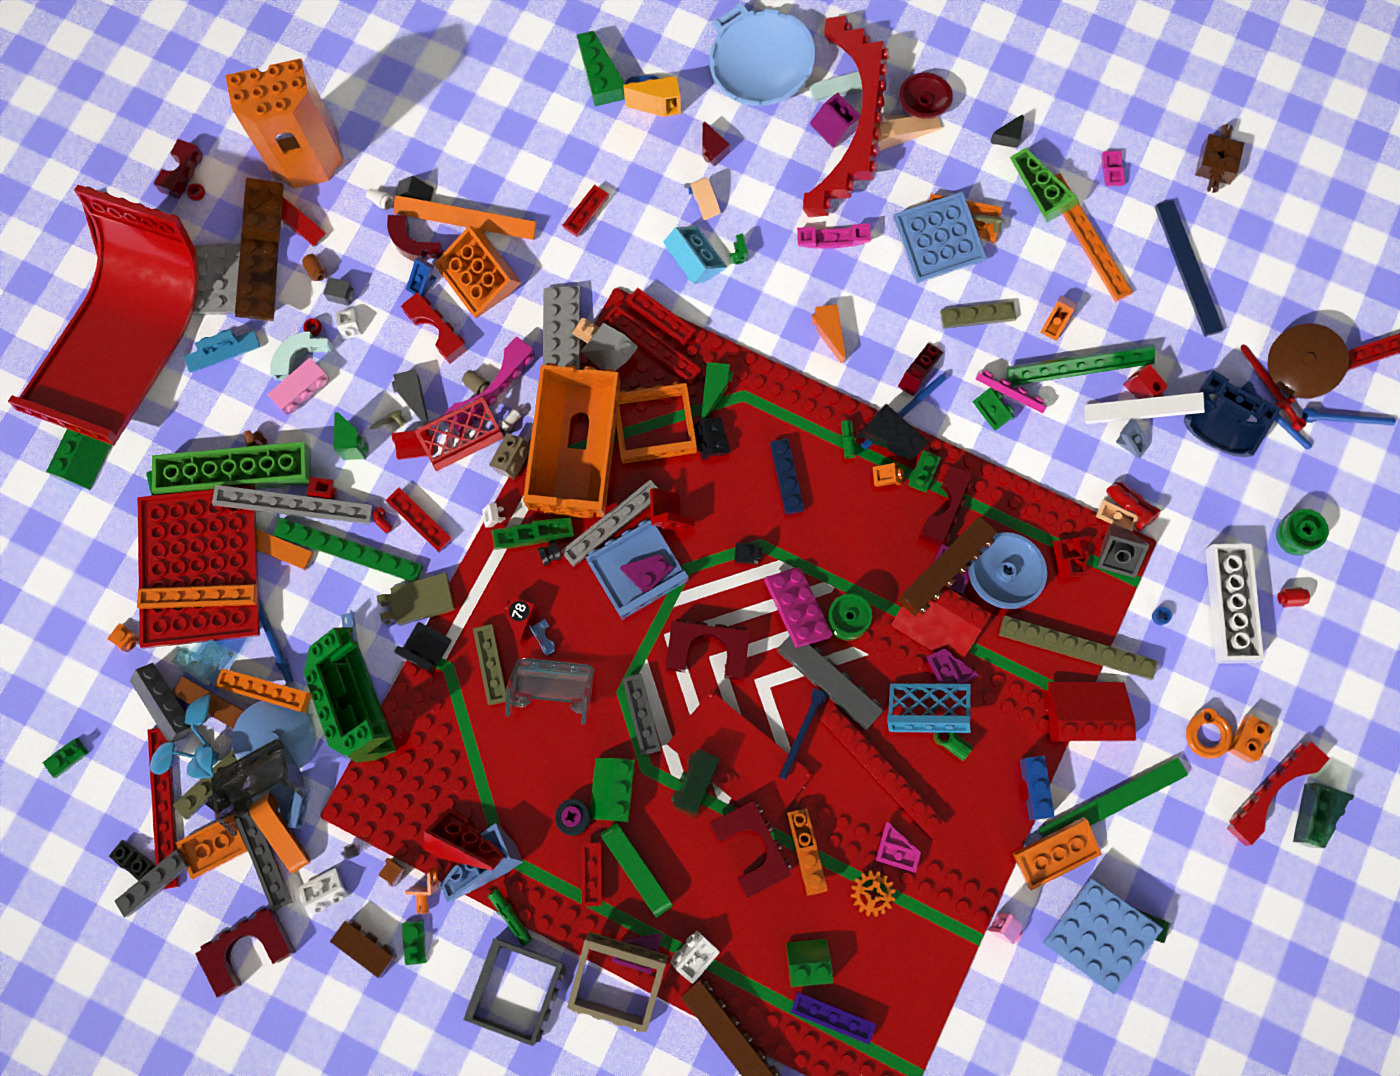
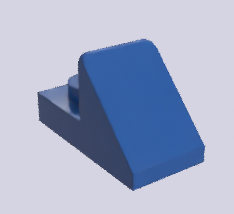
M421 257L415 258L406 290L412 294L418 292L423 297L437 278L432 275L434 266Z

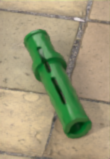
M496 888L487 896L496 907L497 914L502 916L521 946H525L533 938L511 908L512 904L507 902L499 888Z

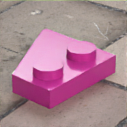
M885 822L875 861L916 873L921 852L911 845L890 823Z

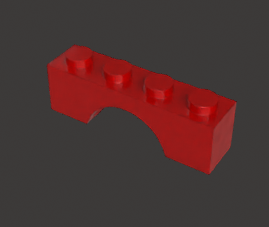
M417 292L400 307L415 326L430 324L439 330L435 346L442 357L451 364L467 351L464 346L466 342L460 335L456 336L453 333L454 328L448 321L445 323L441 319L443 316L437 309L433 310L430 307L431 303L427 297H421Z

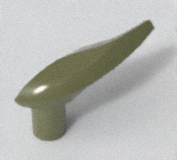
M971 215L974 220L994 224L993 233H1001V223L1005 222L1004 219L986 215Z
M402 410L390 413L374 423L370 429L389 424L394 420L400 427L403 426L406 421L401 416Z

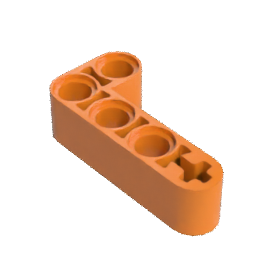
M269 792L251 803L250 815L286 868L293 874L311 863V860L304 847L279 813V804L276 798Z

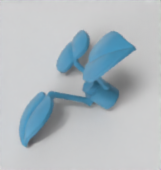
M210 694L193 701L185 713V723L191 725V729L204 746L197 747L194 755L174 751L175 744L172 742L162 744L155 751L151 759L150 771L154 774L166 772L173 763L174 755L193 758L187 765L188 776L196 779L214 776L213 766L219 759V753L210 747L211 744L196 729V725H201L207 717L211 701Z

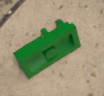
M923 450L908 486L926 493L941 457Z
M76 738L42 763L50 775L57 779L87 756L89 752L80 739Z
M424 921L402 923L405 965L427 963Z

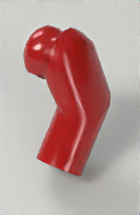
M377 507L372 513L375 524L387 534L393 526L383 518L386 511L382 507Z

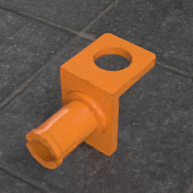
M433 867L427 872L428 886H411L405 891L406 895L416 896V914H420V911L421 914L429 913L428 895H432L438 890L437 867Z

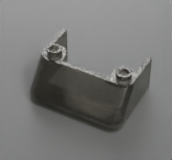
M274 740L220 769L212 777L211 786L215 819L233 836L238 834L236 819L245 815L249 808L248 800L278 783L283 782L286 788H293L303 799L306 797L303 775L287 746L281 740Z

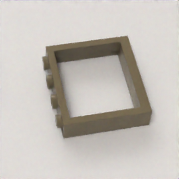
M588 932L567 1009L577 1014L590 1015L596 1020L603 1019L612 1022L616 1026H626L636 1032L647 1033L668 955ZM589 950L657 969L645 1017L577 997Z

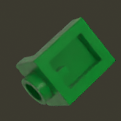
M743 233L737 234L736 242H733L735 252L729 254L730 264L740 265L748 261V252Z

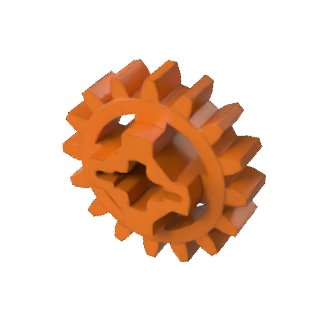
M868 871L867 877L864 873L860 874L862 879L855 878L854 880L857 886H851L855 893L850 896L856 898L853 905H860L858 911L862 912L865 909L867 916L873 912V915L877 917L878 911L885 914V907L892 908L889 901H895L891 894L896 891L890 890L893 882L887 883L888 876L885 875L881 878L879 871L876 872L875 876H873L872 871ZM872 879L871 884L869 886H862L864 882ZM880 882L884 885L886 893L882 892ZM875 888V892L882 897L877 896L871 899V895L864 892V890L869 891ZM860 894L864 895L866 905L861 901ZM879 900L884 901L881 906L874 908L876 902Z

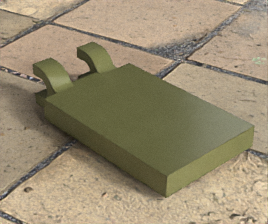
M446 572L390 588L391 594L376 596L378 604H381L382 607L391 606L392 612L380 614L381 621L385 622L386 625L397 621V624L402 626L455 610Z

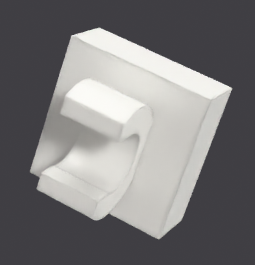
M489 503L482 509L485 528L493 527L505 520V517H499L498 513L504 510L503 507H497L496 503Z

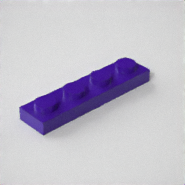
M799 992L796 994L790 1013L870 1045L876 1024Z

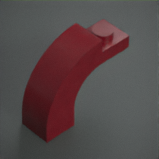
M388 215L387 229L395 248L402 256L414 262L415 258L418 257L424 260L425 257L435 259L443 254L440 242H417L409 237L410 223L406 215Z

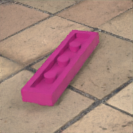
M979 369L975 380L1041 413H1044L1047 404L1042 397L1038 395L1033 397L1027 394L1028 391L1020 386L1015 388L1011 386L1010 381L1004 378L998 379L994 377V373L986 369L984 371Z

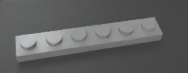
M649 480L605 515V517L561 550V553L573 567L588 556L590 551L601 546L650 506V489L657 488L656 485Z

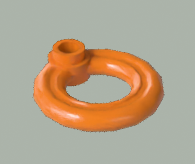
M1212 708L1201 710L1200 713L1191 718L1186 727L1185 736L1188 746L1195 754L1202 758H1219L1228 752L1232 745L1233 732L1231 725L1226 718ZM1205 713L1209 714L1208 720L1204 717ZM1203 724H1214L1218 727L1221 738L1217 745L1207 747L1201 744L1198 739V730Z

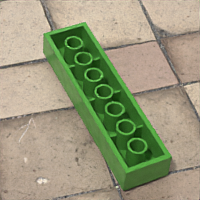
M304 441L152 455V492L156 495L215 489V485L228 487L253 485L255 489L308 485L311 477V448Z

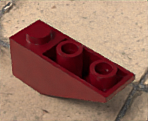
M927 343L906 370L897 387L914 396L944 352L936 346Z

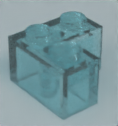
M210 639L200 654L183 645L171 662L200 682L211 686L221 669L225 667L234 653Z

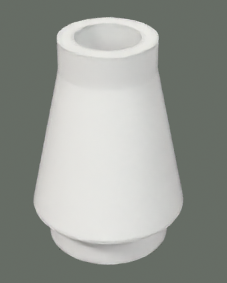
M372 188L366 193V197L381 210H389L393 206L394 198L390 193L377 191Z

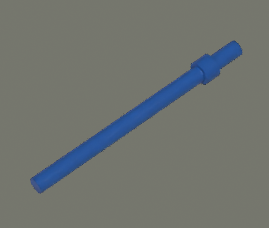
M943 374L938 376L897 413L903 418L946 380V377ZM866 439L861 446L866 450L872 445V442Z
M259 598L260 622L277 660L276 666L278 670H281L285 682L290 683L293 681L288 668L290 665L287 658H284Z

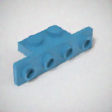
M223 330L217 335L204 337L200 341L195 342L198 351L185 355L184 359L188 371L193 373L258 349L260 344L254 331L236 337L231 330Z

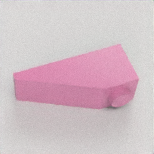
M997 913L988 932L1008 944L1014 945L1022 937L1023 932L1021 930L1023 926L1011 914Z

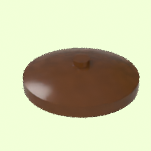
M1311 323L1296 325L1281 333L1273 342L1267 357L1269 376L1278 389L1289 396L1299 399L1318 398L1331 392L1343 380L1349 364L1348 350L1342 338L1326 326Z

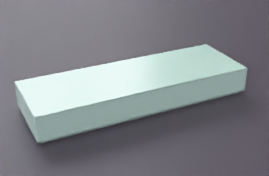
M859 71L809 84V90L814 103L830 99L837 92L840 95H845L862 90Z

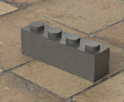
M150 663L135 669L129 681L167 742L175 743L186 738L192 730L191 725L185 723L184 710L155 664Z

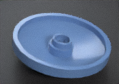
M1008 532L996 533L993 537L995 542L988 549L984 547L981 550L983 554L975 562L973 560L969 562L970 581L980 597L996 607L1003 609L1024 607L1034 601L1045 587L1047 580L1046 562L1040 550L1027 538Z
M265 701L256 702L248 707L236 721L232 733V747L239 763L250 773L269 779L285 777L300 769L309 759L315 744L314 726L307 713L305 714Z

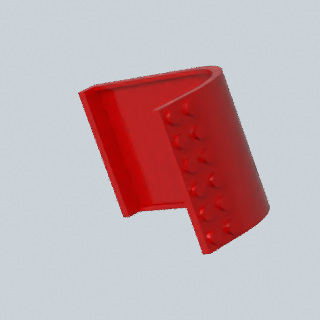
M77 185L74 191L90 215L97 235L98 253L95 274L84 301L20 397L11 395L8 402L16 411L115 446L178 346L189 325L198 293V259L195 247L178 216L164 213L156 208L145 207L141 203L130 202L123 197L112 196L107 192L97 191L89 186Z

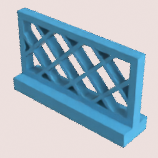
M890 684L889 715L887 718L889 732L970 733L971 685ZM903 690L907 694L899 700L894 695V691ZM918 690H923L927 694L919 700L914 693ZM943 690L946 695L940 700L933 695L936 691ZM958 690H966V695L961 700L954 695ZM909 697L916 702L910 708L903 704ZM929 697L937 702L931 708L923 704ZM951 697L957 703L949 709L944 702ZM898 706H901L906 711L902 715H893V711ZM919 706L926 711L922 715H915L913 713ZM939 706L946 711L942 716H937L933 713ZM961 706L966 710V716H957L953 711Z

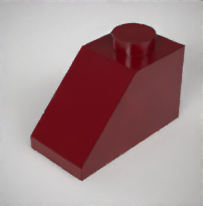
M703 122L702 157L707 163H711L715 167L730 154V144L708 123Z

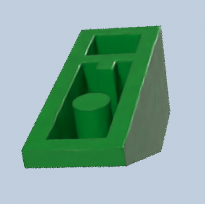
M707 362L702 418H709L728 389V382H732L733 371H729L730 364Z

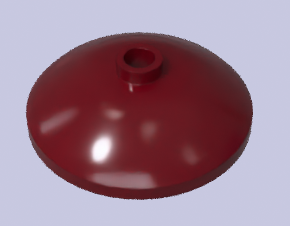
M926 72L911 75L902 83L899 91V100L902 107L909 114L922 119H932L948 111L952 104L953 91L949 83L939 75Z

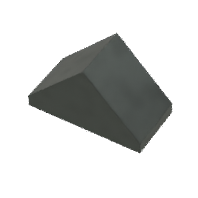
M1023 114L994 131L990 142L995 145L1017 148L1021 140L1024 122Z
M412 175L399 181L395 195L431 201L434 187Z

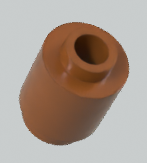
M308 254L302 259L303 267L312 281H322L326 277L327 269L318 256Z

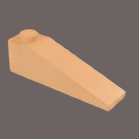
M911 114L883 115V121L880 123L881 138L878 139L879 151L941 130L942 126L937 117L922 119Z

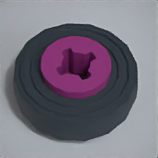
M578 799L564 801L555 812L556 826L562 833L569 836L582 834L591 823L589 807Z

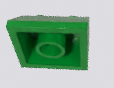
M335 412L333 449L343 460L365 459L366 453L369 450L368 442L339 412Z
M827 939L786 942L791 987L833 983Z

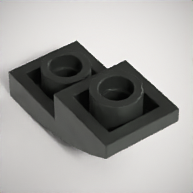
M121 840L109 855L117 865L126 869L138 881L156 866L125 840Z

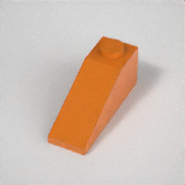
M837 304L815 307L814 314H811L812 324L816 325L818 334L839 362L844 363L846 354Z

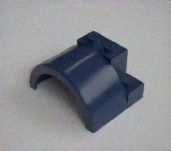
M1212 370L1199 389V393L1203 392L1205 413L1186 414L1184 425L1193 436L1220 452L1236 457H1252L1255 455L1282 408L1266 399L1259 400L1229 383L1230 379ZM1210 394L1215 395L1213 399L1210 398ZM1251 415H1253L1257 419V422H1251L1247 420Z

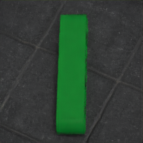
M616 822L600 834L602 839L655 917H659L670 909L673 904L618 823Z

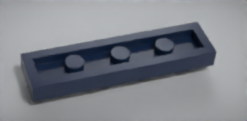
M789 438L770 442V448L785 516L804 512Z

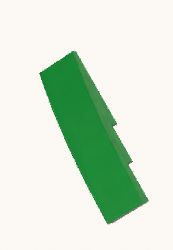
M571 518L533 521L532 524L513 525L512 528L492 530L494 550L541 544L574 536Z

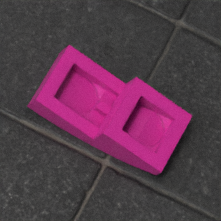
M1121 151L1102 152L1105 186H1124V167H1122Z

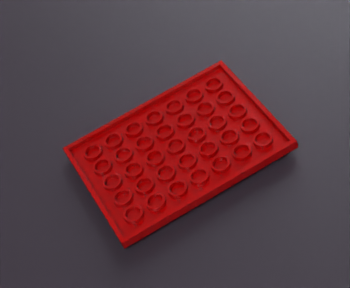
M253 485L236 487L255 490ZM214 489L137 497L139 588L257 585V605L139 609L140 648L146 649L260 636L256 511L214 506L212 504Z

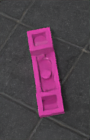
M870 223L852 224V228L815 230V227H798V246L816 249H835L871 242Z

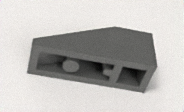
M413 369L393 374L394 381H392V387L394 392L399 394L401 399L423 424L428 423L429 419L417 371Z

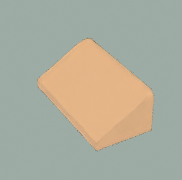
M1106 500L1101 501L1096 514L1097 518L1112 525L1129 529L1131 532L1138 520L1135 513Z

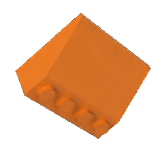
M468 226L434 263L474 318H478L508 297L522 283L483 231L472 226Z

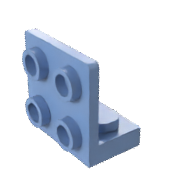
M271 783L269 792L276 798L279 804L278 811L288 824V827L302 829L311 789Z

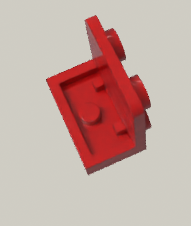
M658 488L650 489L651 525L676 532H686L688 528L695 526V519L680 515V498L677 493Z

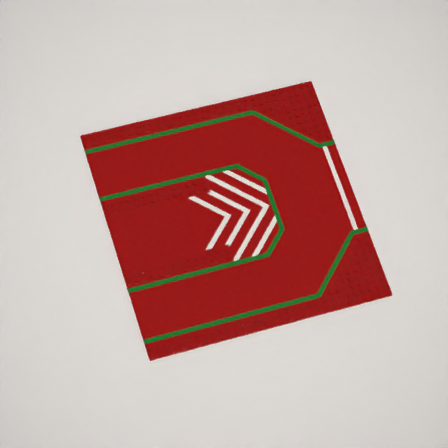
M614 288L594 325L600 327L605 323L614 328L604 318L615 305H618L702 368L703 371L690 385L635 344L638 348L628 361L615 371L619 373L621 381L620 392L621 390L627 392L634 391V389L641 387L649 389L656 385L670 386L675 382L677 384L687 383L694 426L702 419L707 362L730 364L729 371H733L732 382H728V389L709 416V418L722 419L730 448L728 455L711 456L707 460H702L695 436L697 453L622 464L617 427L615 428L605 515L649 480L658 489L677 493L680 498V515L695 519V526L688 528L686 532H676L656 527L682 570L686 572L689 581L622 620L586 558L573 567L561 553V550L603 517H596L597 514H594L593 518L551 515L543 513V511H540V508H537L536 511L528 509L523 503L528 456L515 480L508 477L494 502L497 504V507L504 508L498 515L499 517H505V520L488 528H485L483 522L450 581L455 610L430 617L426 626L452 640L433 674L406 660L381 705L396 751L374 761L356 763L350 760L320 817L425 874L433 867H437L438 881L443 882L454 866H458L460 863L438 858L423 850L424 831L448 808L466 817L469 820V824L474 829L477 828L481 833L497 823L517 845L523 862L508 873L465 894L466 896L497 912L496 907L487 895L496 888H499L506 901L512 904L511 908L524 927L581 956L588 932L619 941L658 933L663 934L658 952L668 955L657 997L694 1017L696 1016L681 998L682 993L693 984L680 974L670 961L674 953L684 946L687 938L698 931L720 953L696 981L702 977L704 981L708 980L713 985L715 995L718 998H723L728 1006L726 1008L731 1015L735 1014L741 1022L739 1026L744 1032L748 1031L754 1039L753 1044L757 1049L761 1048L767 1056L805 1076H922L1016 864L1013 853L1023 848L1035 821H1029L1026 804L1028 788L1026 781L1022 779L1019 760L1045 756L1050 785L1069 743L1050 742L1047 682H1096L1102 666L998 636L1003 616L1011 617L1111 647L1156 546V540L1133 529L1132 532L1149 544V548L1135 578L1097 568L1102 542L1110 523L1097 518V512L914 426L912 427L929 442L911 460L900 457L880 445L872 444L865 450L861 444L866 439L859 438L856 435L876 413L877 409L679 317L696 330L692 338L683 346L626 303V300L631 296L630 293ZM586 342L582 344L581 351L587 344ZM581 353V370H584L585 367H594L596 370H600ZM682 396L619 405L626 450L689 441ZM577 413L571 419L568 448L586 450L589 417L584 413ZM844 420L852 421L853 435L856 437L854 441L856 457L849 459L844 458L843 442H841V422ZM789 438L804 512L785 516L770 442ZM923 450L941 457L926 493L908 486ZM895 463L903 469L904 479H902V485L890 484L879 487L874 485L873 467ZM950 465L971 473L970 480L973 482L969 491H965L962 496L966 499L962 508L957 509L955 513L958 515L957 521L954 526L950 525L948 530L951 532L950 538L947 543L943 542V545L949 547L980 516L997 533H1014L1030 540L1042 553L1047 566V580L1043 591L1034 601L1024 607L1003 609L988 603L976 592L970 579L962 595L991 613L980 634L962 660L967 667L979 675L964 683L971 685V732L955 733L973 746L964 761L960 760L943 746L936 744L933 739L934 732H889L887 723L890 684H939L926 659L927 656L934 654V652L890 625L903 606L898 602V599L931 566L940 546L919 537L929 516H938L948 510L949 500L941 488V484ZM649 506L606 542L611 539L617 540L622 537L623 532L629 529H636L639 527L638 524L648 519L650 521L651 507ZM571 518L574 536L555 541L563 559L551 561L547 566H544L537 549L547 547L552 542L494 550L493 529L512 528L513 525L532 524L533 521ZM1091 535L1092 541L1088 542L1087 546L1089 559L1086 561V575L1060 580L1053 542ZM606 542L599 546L598 549L603 548ZM755 542H759V548H763L762 559H758L757 565L734 563L736 543L755 544ZM800 567L826 622L831 604L839 596L856 594L863 597L869 603L872 609V620L869 628L860 638L844 641L832 634L828 639L809 645L811 647L813 645L822 652L821 656L826 660H832L837 665L836 669L840 673L845 672L852 679L851 682L856 687L859 685L867 692V697L871 700L873 698L882 705L881 709L883 712L865 731L830 698L827 697L825 703L818 706L795 758L801 765L811 771L813 776L772 826L773 832L770 833L773 840L778 839L783 849L780 851L782 858L787 857L792 866V869L789 870L791 876L747 898L737 877L758 867L763 862L766 855L764 839L754 831L743 830L719 842L710 822L736 809L740 805L672 750L667 743L699 706L708 692L712 690L789 754L811 705L810 695L812 690L818 688L777 652L778 647L788 638L789 633L764 579L767 576ZM512 596L535 604L536 611L530 626L532 627L542 620H546L549 627L545 629V636L554 643V652L549 655L543 652L530 627L523 644L516 640L505 615L506 612H504L506 603L511 601ZM848 615L847 618L852 619V616ZM685 619L691 624H696L697 621L708 623L707 626L715 627V624H723L729 629L744 627L746 631H750L744 681L724 678L727 659L726 649L720 641L711 637L700 638L691 645L688 651L685 673L667 671L665 666L672 621ZM492 624L508 702L489 706L473 628ZM640 673L642 674L661 748L659 752L644 756L641 755L622 678ZM903 690L894 691V695L899 700L907 694ZM918 690L914 693L919 700L927 694L923 690ZM938 690L933 695L940 700L946 693ZM958 690L954 695L961 700L966 695V690ZM911 697L903 702L908 708L916 703ZM931 697L923 702L928 708L937 703ZM951 697L944 702L949 709L957 703ZM834 705L946 823L933 838H930L819 720ZM898 706L893 711V715H902L906 711L901 706ZM921 706L913 711L915 715H922L926 712ZM941 706L933 711L937 716H942L946 712ZM961 706L953 711L957 716H966V710ZM939 733V738L947 741L948 734ZM596 758H617L635 761L629 823H617L673 904L670 909L657 918L600 835L615 824L616 821L591 819L588 829L577 836L566 835L556 826L555 812L564 801L578 799L584 802L590 809ZM806 808L828 889L826 892L807 896L804 880L801 875L787 814ZM885 822L890 823L911 845L921 852L916 873L875 861ZM581 843H602V906H581ZM868 871H872L873 876L879 871L881 878L887 875L886 882H893L890 890L896 891L891 894L895 901H889L892 908L885 907V914L878 911L877 917L873 915V912L867 916L865 909L859 912L860 905L854 906L853 903L856 901V898L850 896L855 893L851 886H857V883L854 881L855 878L861 880L860 874L862 873L867 877ZM872 879L864 882L862 886H869L871 884ZM880 882L882 892L886 893L884 885ZM875 888L869 891L864 890V892L871 895V899L877 896L882 897L875 892ZM860 894L861 901L866 905L864 895ZM879 900L876 902L874 908L881 906L884 901ZM827 939L833 983L791 987L786 942ZM589 950L588 961L651 994L657 969H653L651 974L611 962L613 956ZM797 992L875 1023L876 1027L870 1045L790 1013Z

